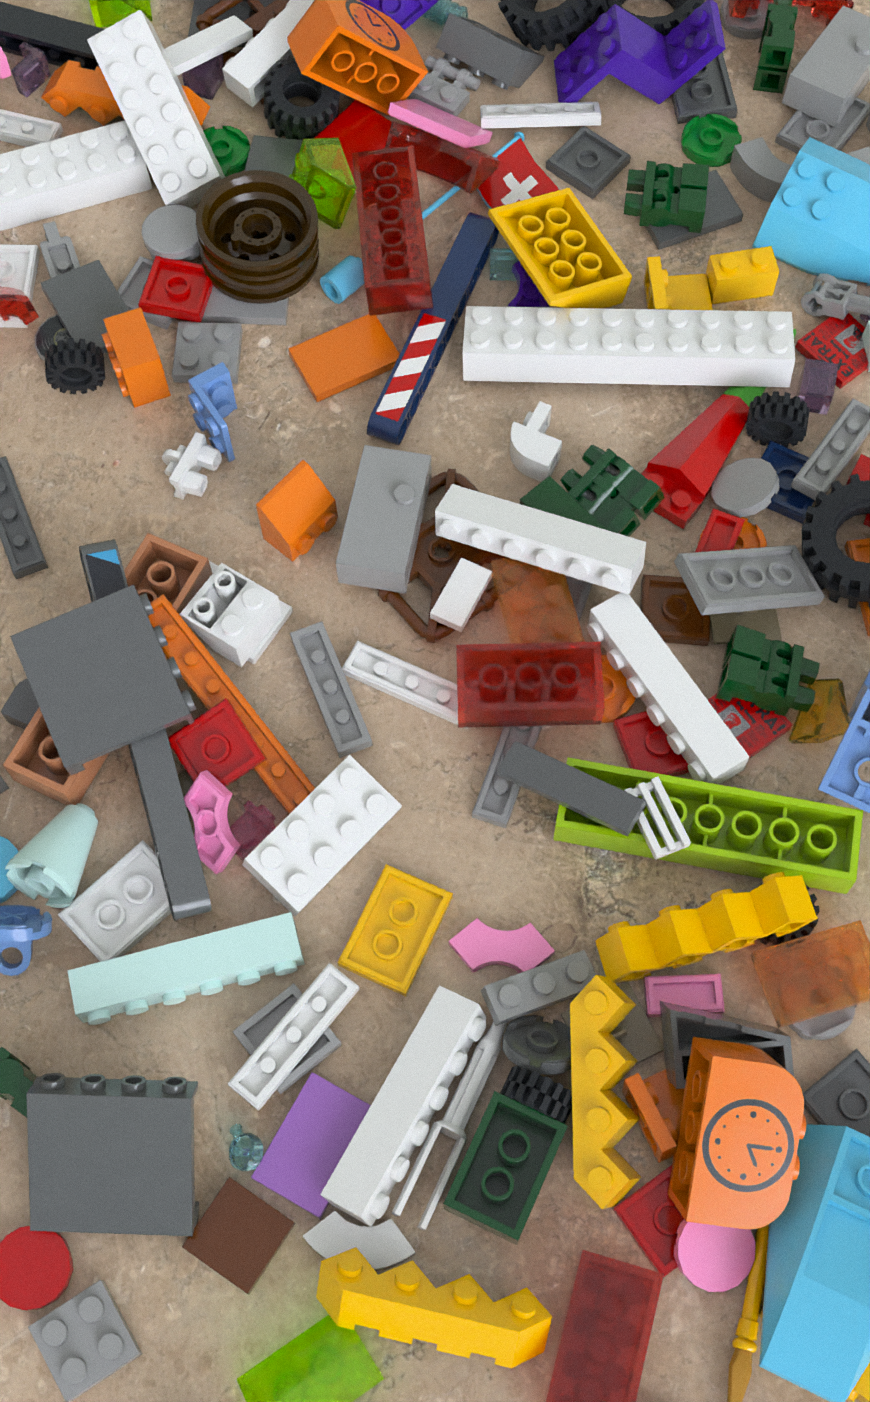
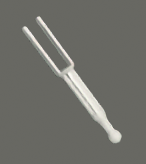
M493 1021L490 1029L479 1040L443 1119L433 1123L392 1211V1214L395 1216L401 1215L439 1132L455 1139V1145L417 1226L421 1230H426L466 1143L467 1137L464 1129L499 1055L501 1039L508 1022L496 1026Z

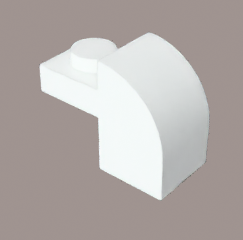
M539 401L534 412L529 411L523 425L513 422L510 436V457L514 466L522 474L540 482L548 476L551 477L560 460L562 448L561 440L545 434L550 425L552 406Z

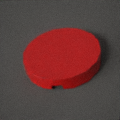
M30 1226L19 1227L6 1235L0 1242V1299L10 1307L31 1311L50 1305L60 1298L69 1286L73 1273V1259L71 1258V1252L66 1240L57 1232L30 1231Z

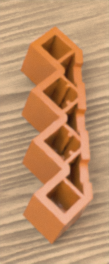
M68 60L54 71L41 96L53 110L59 112L64 117L78 107H81L91 118L103 126L117 116L124 119L101 68L98 66L94 71L81 68L80 62ZM181 85L202 126L210 106L188 86Z

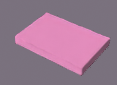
M418 99L391 102L388 110L390 116L463 148L487 144L490 142L493 133Z

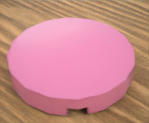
M685 1219L680 1223L676 1232L678 1236L676 1238V1245L674 1244V1257L679 1271L690 1283L708 1292H725L738 1286L749 1275L755 1260V1240L751 1229L686 1222Z

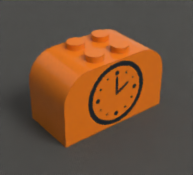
M314 0L287 37L289 47L301 74L389 115L390 103L406 100L428 73L413 40L407 32L389 16L360 0Z
M693 1037L677 1133L678 1140H676L677 1146L674 1152L668 1189L669 1197L686 1222L748 1230L757 1229L776 1220L787 1206L792 1180L798 1178L800 1161L797 1155L799 1139H803L806 1132V1117L803 1114L804 1097L802 1089L793 1075L758 1047Z

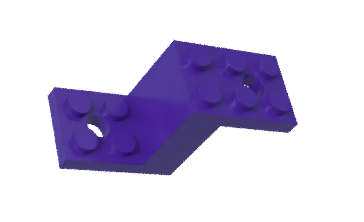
M706 0L666 36L614 4L553 60L559 103L578 102L610 74L657 104H661L726 49L718 4L713 0Z

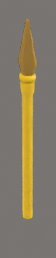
M769 1224L757 1228L755 1260L748 1275L742 1314L738 1320L735 1333L738 1337L732 1341V1346L735 1350L729 1363L727 1402L743 1401L752 1373V1353H755L757 1350V1345L754 1341H757L759 1326L757 1321L766 1274Z

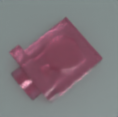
M249 800L243 805L245 813L230 826L233 836L241 845L235 855L243 862L276 828L274 824L276 818L271 811L262 804L256 807Z

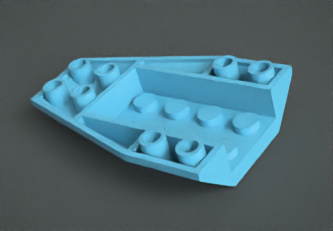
M806 1124L805 1136L803 1139H799L797 1149L800 1161L798 1178L792 1180L789 1201L784 1211L776 1220L769 1224L759 1367L829 1402H845L870 1363V1137L847 1126Z

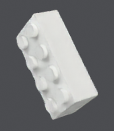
M349 755L244 859L242 865L295 917L400 810L402 805Z

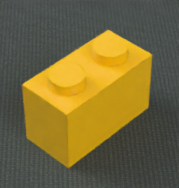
M772 246L710 255L706 275L711 303L719 304L772 296L779 275V268Z

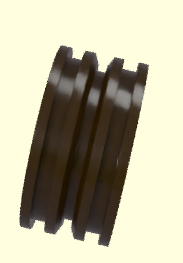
M243 171L219 180L201 198L196 211V228L201 264L205 275H208L212 285L220 292L242 302L272 303L284 300L298 293L313 278L319 263L318 214L313 198L298 182L272 171Z

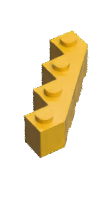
M784 872L773 873L762 879L763 884L750 892L733 893L732 889H723L711 894V901L699 908L681 909L680 905H673L658 912L659 917L646 925L630 926L628 921H623L607 928L608 933L595 940L606 977H609L614 983L638 981L644 979V977L652 976L651 971L660 970L665 967L680 968L702 961V957L707 954L722 950L728 953L754 945L755 940L772 933H776V936L779 937L798 930L818 919L802 875L785 876Z
M595 975L570 1003L574 1180L601 1209L616 1206L641 1179V1176L614 1149V1146L640 1118L612 1090L638 1062L611 1034L636 1004L609 977Z
M357 1247L321 1261L316 1298L339 1327L354 1330L355 1325L379 1330L380 1337L412 1344L413 1338L437 1344L436 1350L470 1358L471 1352L496 1358L495 1365L513 1368L545 1351L552 1315L527 1287L493 1302L470 1274L435 1288L413 1260L379 1275Z

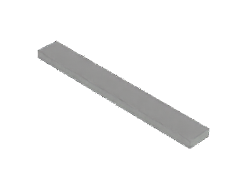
M559 573L475 803L472 818L505 829L507 828L521 786L499 776L497 769L515 740L535 749L593 583Z

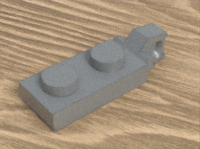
M55 221L43 224L47 241L40 242V248L50 279L80 267L71 238L68 236L60 237Z

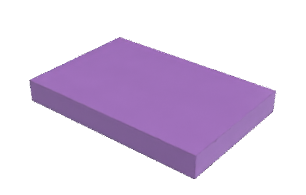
M312 1072L251 1178L321 1219L329 1202L320 1194L371 1105Z

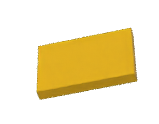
M386 864L337 962L338 966L406 997L450 905L453 893Z

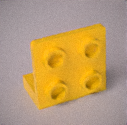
M660 256L647 257L643 280L647 309L713 310L706 274L668 276L667 269H662Z

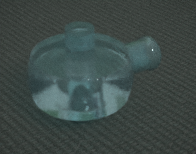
M240 1124L233 1125L230 1128V1134L233 1136L229 1148L230 1163L240 1171L254 1170L258 1167L263 1157L262 1141L252 1133H244Z

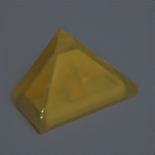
M839 678L818 679L814 681L813 685L808 684L807 688L816 691L814 703L808 712H798L788 739L792 744L823 743L843 735L850 723L844 686Z

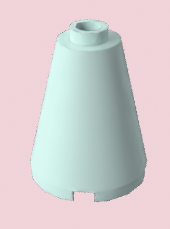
M81 803L67 805L9 860L5 869H9L6 874L8 880L19 891L33 900L36 899L37 895L49 899L46 903L47 906L62 909L69 907L75 899L98 826L95 812L87 805Z

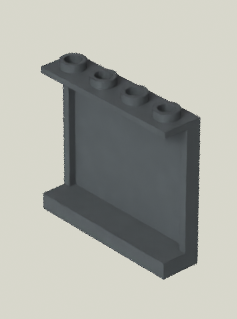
M134 585L10 636L64 768L71 775L85 770L83 764L181 721L187 719L189 725L194 723L190 713L196 709L188 689L180 690L176 679L182 677L174 657L167 659L162 647L168 645V642L160 625L153 627L148 617L154 613L146 593L139 596Z
M48 1073L41 1077L38 1076L27 1092L30 1231L193 1236L199 1219V1201H195L194 1097L198 1089V1081H187L183 1077L146 1080L145 1077L139 1075L127 1076L123 1079H105V1076L100 1074H89L82 1078L65 1077L61 1073Z

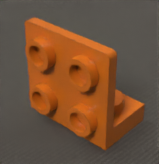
M666 1069L642 1080L639 1073H636L624 1079L622 1093L630 1109L640 1118L637 1122L658 1163L674 1156L685 1088L676 1089L667 1079Z

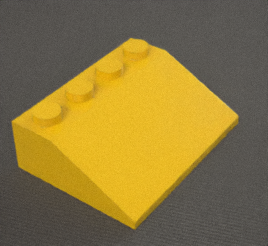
M570 188L489 209L488 216L549 306L608 308L623 303L632 275Z

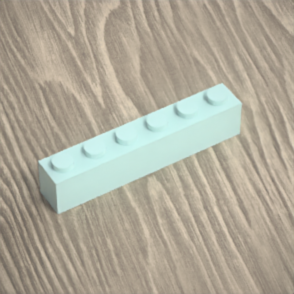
M289 912L67 970L75 1015L83 1023L88 1022L89 1025H98L110 1021L112 1015L126 1012V1015H136L146 1012L149 1009L148 1006L163 1002L164 1005H174L186 1000L187 995L201 992V995L216 994L223 990V986L236 982L241 986L250 985L260 981V976L275 972L277 976L288 975L297 971V966L304 965L305 963L292 913Z

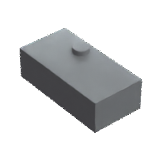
M842 6L789 75L782 103L836 127L843 118V115L853 104L854 99L859 96L870 81V17Z
M364 445L336 559L339 583L406 594L432 478L431 455Z

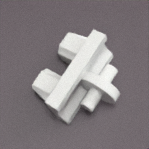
M196 432L187 448L179 445L176 451L167 449L162 455V460L167 465L164 473L170 477L169 481L175 488L174 497L183 500L187 493L202 497L207 488L208 480L206 475L199 473L201 467L215 471L222 461L220 450L207 445L205 435Z

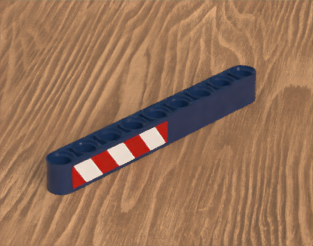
M472 212L468 213L370 415L367 435L396 445H400L497 241L499 230L490 218Z

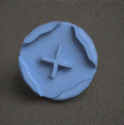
M0 906V973L14 976L21 974L27 969L32 957L33 940L48 936L52 932V917L49 912L46 911L43 915H40V909L32 906ZM9 947L17 948L22 953L23 959L15 964L8 963L2 957V951Z

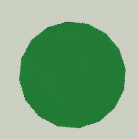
M707 114L706 117L699 118V116L692 118L685 125L681 136V147L686 157L696 164L709 165V167H720L730 163L734 145L741 144L742 136L738 132L736 123L726 116L718 114Z
M222 125L223 129L207 128L203 132L224 176L227 177L245 170L250 151L247 136L241 130L231 126Z

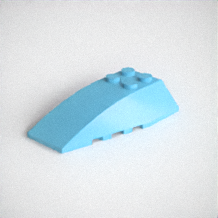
M809 137L799 150L772 201L752 248L772 246L776 259L808 274L818 276L825 273L834 276L837 280L847 282L848 280L867 283L866 286H870V165Z

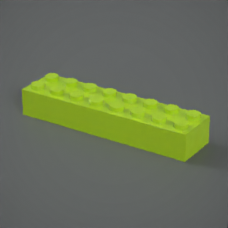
M567 758V765L623 791L630 787L632 789L636 788L640 783L645 782L646 784L651 782V779L659 777L691 843L689 847L661 857L658 860L761 879L778 872H784L785 876L802 875L805 884L810 888L847 894L856 882L863 810ZM651 791L650 794L674 842H677L678 840L654 792ZM559 804L553 840L654 859L637 822L627 837ZM645 806L643 813L660 847L663 848L666 845L647 806Z

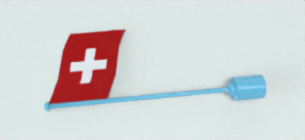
M516 132L512 140L364 260L351 255L343 259L320 278L321 288L331 301L337 304L342 303L368 281L367 265L471 180L489 209L555 192L559 189L532 158L523 143L525 139L524 134Z

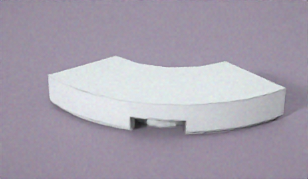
M334 1211L303 1235L308 1244L326 1259L357 1247L374 1270L397 1265L416 1253L392 1219L377 1226L361 1227L347 1222Z

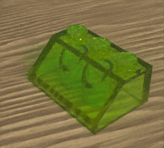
M330 1315L321 1319L237 1378L246 1402H355L386 1380L356 1328L351 1330L339 1327Z

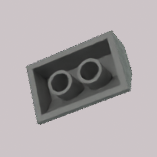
M449 13L436 46L437 49L445 52L443 58L457 65L461 61L468 64L467 70L480 77H484L485 74L493 77L491 83L505 90H508L509 86L520 88L539 67L545 57L473 19Z

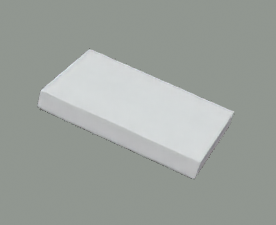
M0 244V327L28 328L40 256L38 245Z
M142 840L80 894L69 907L64 908L58 914L100 962L124 956L171 913L156 853Z

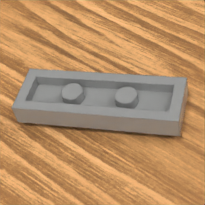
M585 950L485 985L481 993L495 1025L498 1026L576 997L593 979L596 973Z

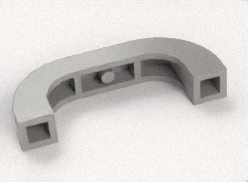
M869 114V117H868V120H867V123H866V127L868 128L869 131H870V114ZM763 137L734 145L730 168L736 179L748 192L764 201L772 203L791 165L776 158L768 148ZM870 146L846 153L870 165Z

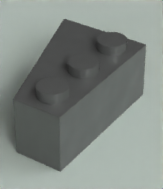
M660 1001L667 1079L676 1089L685 1088L693 1037L758 1047L794 1076L791 1037L779 1028Z

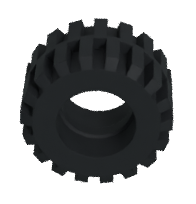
M292 58L290 63L287 60L280 62V68L275 66L271 70V75H268L265 80L264 116L267 119V125L270 130L275 129V135L279 138L284 136L286 139L312 141L338 117L340 92L301 74L295 58ZM294 97H306L314 101L315 104L301 107L290 103L288 100Z

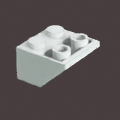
M221 563L179 615L215 652L242 668L282 617V612L277 595Z

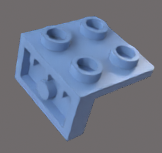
M221 362L188 380L191 394L188 395V400L196 412L193 414V418L198 428L202 432L207 430L211 436L209 441L212 447L220 450V453L224 454L228 462L235 460L228 426L223 418L237 409L230 372L225 364Z

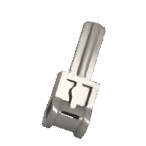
M819 274L813 281V288L801 298L802 308L813 316L826 315L844 320L849 311L870 316V297L858 295L857 284L837 280L829 274Z

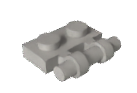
M429 56L426 59L425 66L431 69L432 72L425 75L407 98L418 99L454 116H458L470 101V92L465 89L468 87L476 91L481 81L472 76V72L462 68L459 70L451 66L450 62L446 59H436ZM444 77H447L451 80H454V83L451 84L443 79Z

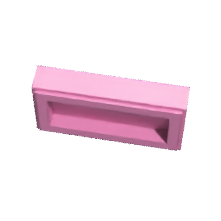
M721 974L648 976L643 979L647 1017H661L660 1001L716 1014H723L725 1012Z

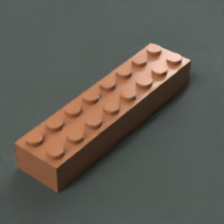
M147 533L124 570L128 587L134 585L139 596L146 593L151 603L164 594L179 614L213 574L208 558L150 533ZM39 707L3 766L15 782L64 805H76L82 800L109 753L84 763L85 770L71 775L64 768Z

